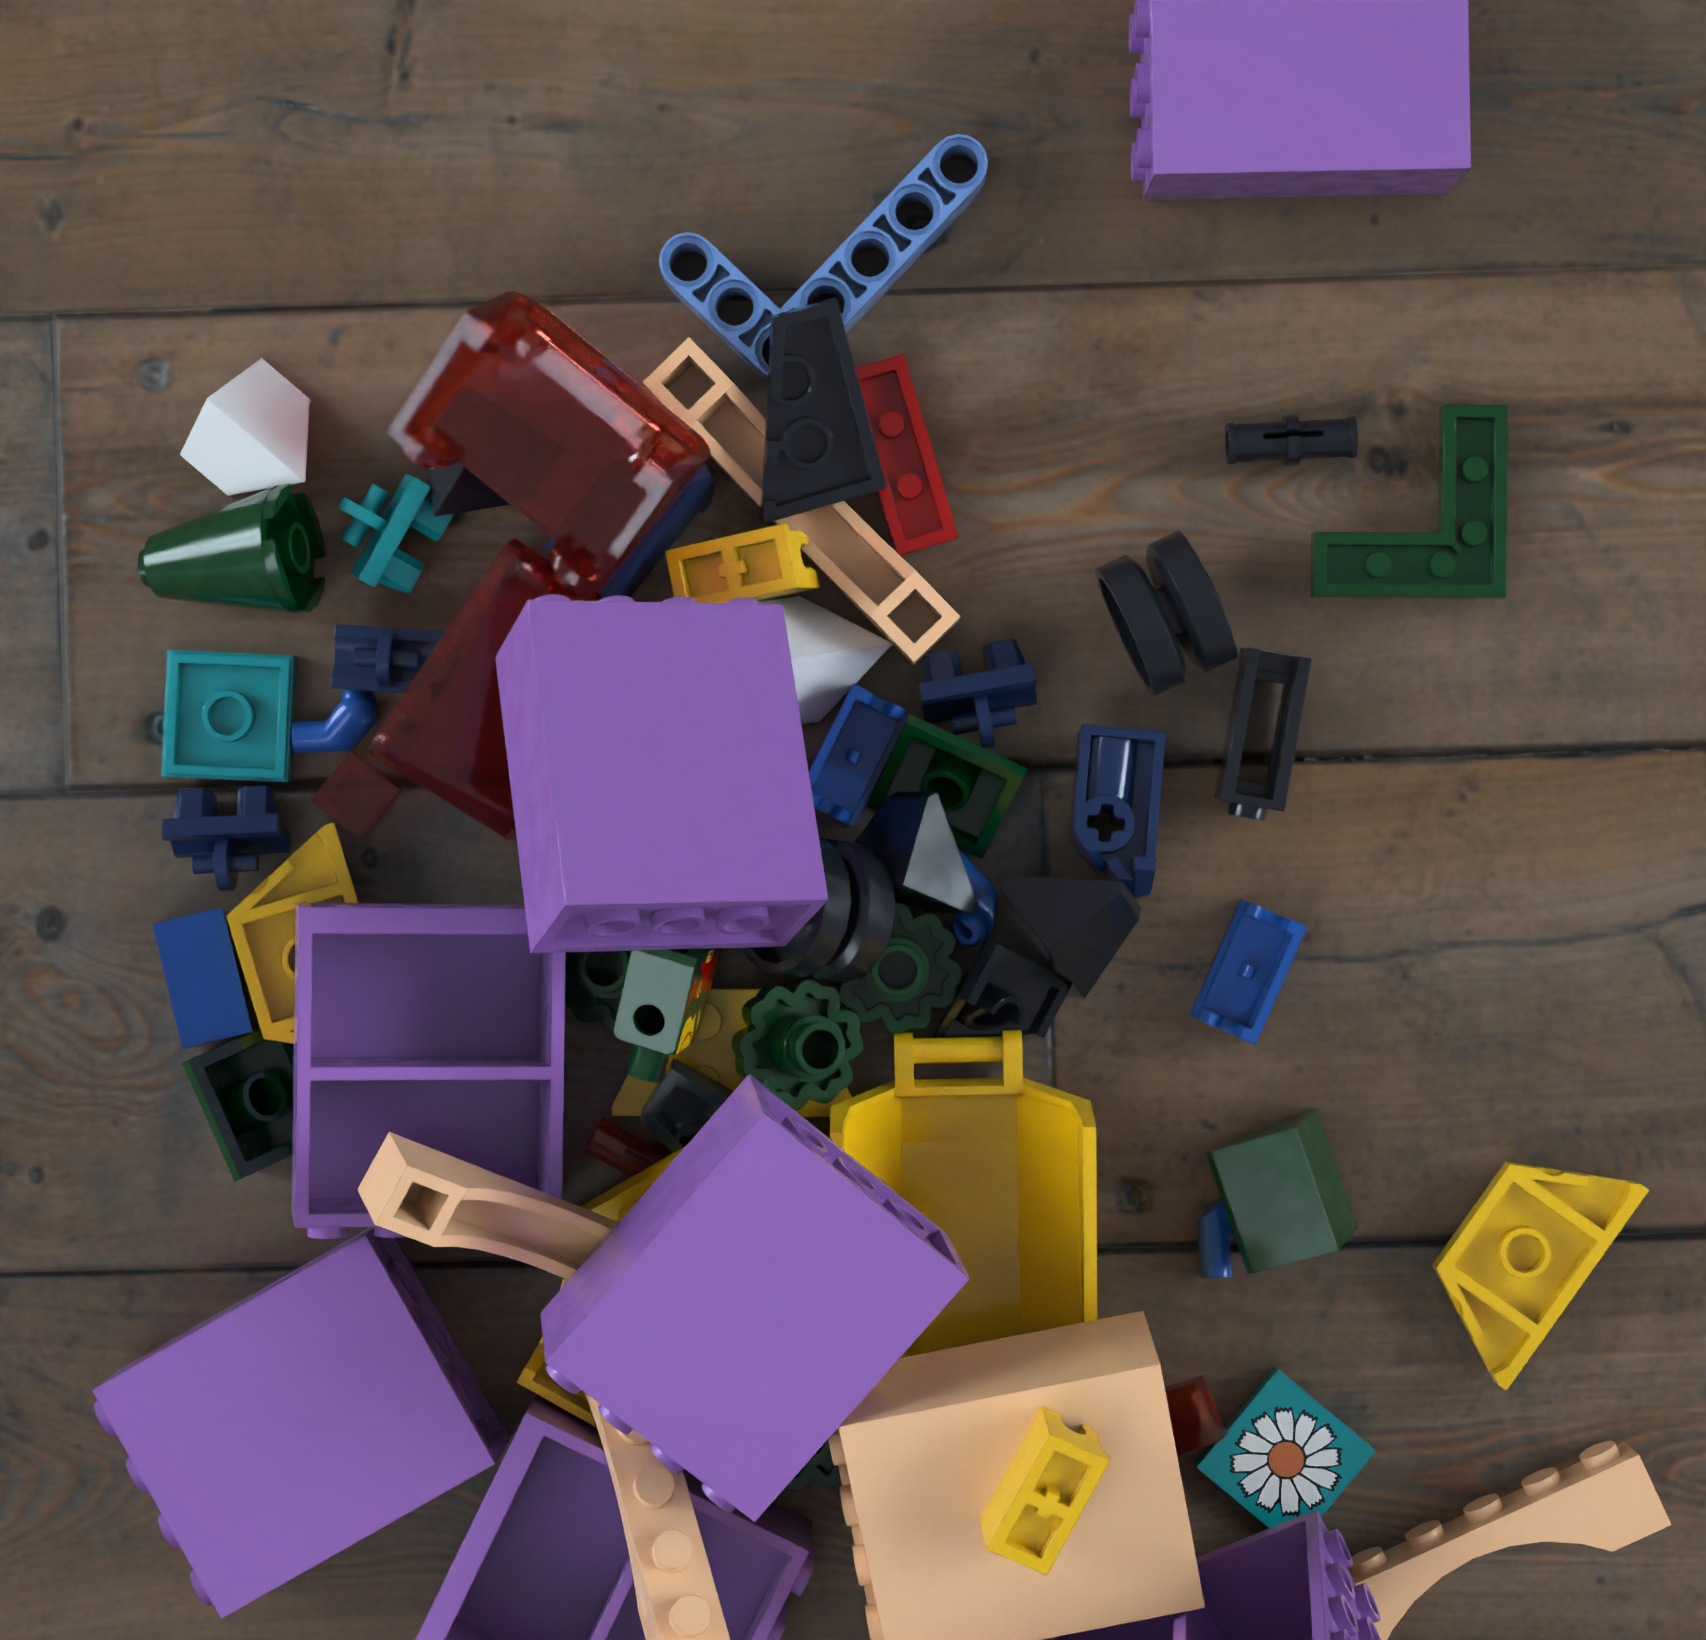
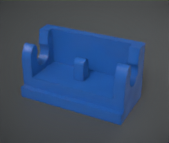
M853 683L809 770L814 808L854 827L910 713Z
M1239 899L1190 1012V1016L1256 1045L1307 926L1270 912L1256 904Z
M223 907L152 924L182 1049L253 1032Z

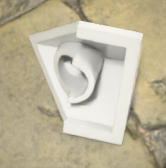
M261 358L206 399L180 455L229 497L235 494L268 489L277 485L305 482L309 405L312 400Z
M801 596L758 601L759 604H783L801 724L821 721L851 689L853 683L856 684L893 645V643Z

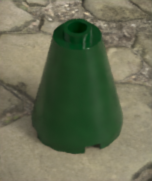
M292 484L277 485L151 535L138 556L139 575L143 584L150 587L157 597L163 599L294 614L310 612L319 605L325 586V577L314 578V558L325 557L324 540L319 519L310 499L305 493L293 494L292 490L295 485Z

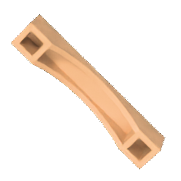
M688 337L643 381V384L648 393L761 508L766 418L729 377ZM845 501L773 521L776 525L787 523L790 530L804 532L809 544L800 548L803 553L893 643L912 665L919 661L959 622L961 616Z
M388 1132L357 1189L374 1224L433 1247H460L505 1256L538 1267L566 1280H570L619 1223L616 1220L392 1132Z
M563 1279V1280H562V1284H561L560 1290L564 1287V1285H565L569 1280H566V1279ZM585 1393L602 1442L620 1509L633 1573L638 1612L645 1639L730 1640L683 1471L681 1474H677L663 1465L650 1449L652 1443L635 1430H632L629 1434H624L613 1427L598 1409L600 1404Z
M1614 1441L1595 1444L1579 1455L1580 1462L1563 1470L1557 1471L1555 1467L1536 1471L1521 1481L1523 1488L1501 1498H1499L1498 1494L1479 1497L1463 1508L1464 1515L1442 1525L1438 1520L1425 1522L1405 1534L1407 1541L1385 1551L1381 1547H1372L1352 1556L1353 1565L1347 1569L1356 1586L1366 1583L1375 1599L1380 1613V1621L1375 1622L1374 1625L1380 1639L1388 1640L1392 1630L1413 1602L1434 1583L1474 1558L1509 1546L1539 1542L1584 1544L1613 1552L1670 1526L1671 1522L1640 1455L1625 1442L1617 1445Z

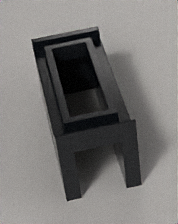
M1240 648L1239 668L1218 785L1214 798L1220 801L1230 802L1228 814L1266 821L1268 809L1284 812L1312 661L1311 658L1264 652L1253 648ZM1255 679L1283 684L1265 784L1238 779Z

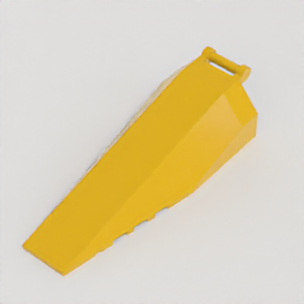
M1002 1030V1036L913 1038V1032L894 1033L895 1080L830 1106V1139L945 1231L970 1278L900 1358L1097 1320L1096 1123L1091 1101L1023 1078L1022 1030ZM1002 1062L1003 1077L914 1079V1064Z

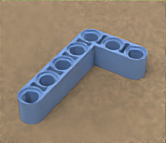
M951 135L940 141L781 308L777 307L714 245L696 233L685 232L676 234L666 241L659 257L661 274L670 291L753 371L768 383L769 365L765 362L764 355L770 345L771 316L807 306L818 295L832 294L838 297L844 304V311L841 316L847 334L980 194L985 184L988 167L986 151L979 141L968 135ZM962 156L973 163L976 168V174L967 182L953 183L944 177L940 167L948 158ZM910 202L922 203L932 213V220L923 229H907L900 224L896 217L900 207ZM865 248L878 249L887 257L888 266L877 276H863L852 266V260L856 253ZM688 252L698 253L707 260L705 272L701 277L693 281L680 280L672 273L673 264L676 259ZM733 296L745 297L754 306L753 314L749 320L737 326L728 325L718 317L719 307L723 301Z

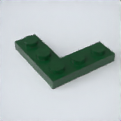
M1444 404L1439 407L1438 533L1313 532L1311 533L1310 597L1505 598L1507 587L1508 405Z

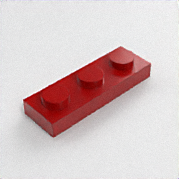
M904 353L855 368L887 487L886 489L879 490L878 495L895 551L902 557L958 540L959 536Z

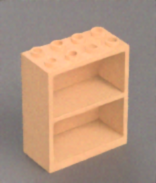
M1144 1311L899 1358L828 1439L834 1466H839L842 1486H840L842 1508L846 1525L852 1528L855 1546H852L859 1586H864L867 1600L865 1611L871 1640H1043L1205 1608L1161 1365ZM1041 1406L1061 1414L1063 1417L1062 1423L1076 1433H1079L1082 1425L1092 1428L1099 1438L1102 1452L1108 1454L1111 1460L1047 1576L986 1550L980 1523L981 1515Z

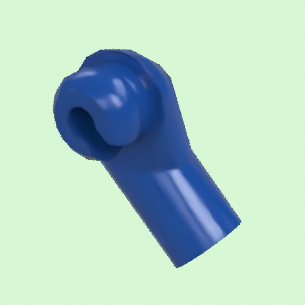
M345 690L341 694L342 702L336 707L327 721H294L292 725L294 753L346 752L357 747L375 725L378 709L375 706L376 697L372 691Z
M958 849L979 909L971 914L955 913L952 931L959 943L971 947L984 942L985 938H989L993 933L996 922L998 893L995 886Z
M1220 1197L1198 1220L1201 1278L1233 1276L1230 1244L1235 1240V1236L1222 1198Z

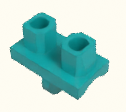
M405 473L381 517L377 514L389 493L380 487L372 484L360 505L343 497L337 508L353 516V519L341 539L358 548L370 526L374 528L350 571L351 574L374 588L379 582L386 587L406 593L411 592L422 572L424 563L397 549L410 526L429 538L438 541L453 517V514L434 516L431 494L428 493L431 486Z

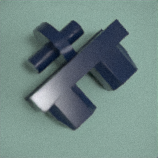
M335 624L331 688L449 696L452 632Z
M1016 639L994 641L983 646L986 671L962 675L958 651L944 650L926 654L924 682L919 683L924 721L935 723L951 720L954 735L978 731L982 748L995 747L993 728L1017 724L1014 708L1037 704L1035 687L1037 680L1033 663L1025 664Z
M267 785L244 786L242 789H238L237 815L217 816V797L213 791L203 788L181 789L178 792L174 818L162 819V838L164 841L171 842L174 856L176 858L192 857L194 874L214 873L216 885L220 891L235 890L238 872L258 871V854L290 853V834L280 818L276 795L272 788Z

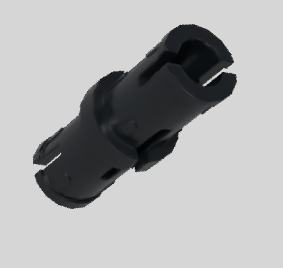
M1296 414L1284 415L1282 422L1234 424L1232 422L1225 425L1227 464L1283 460L1285 466H1298L1300 459L1356 458L1358 452V429L1354 416L1345 419L1299 421Z

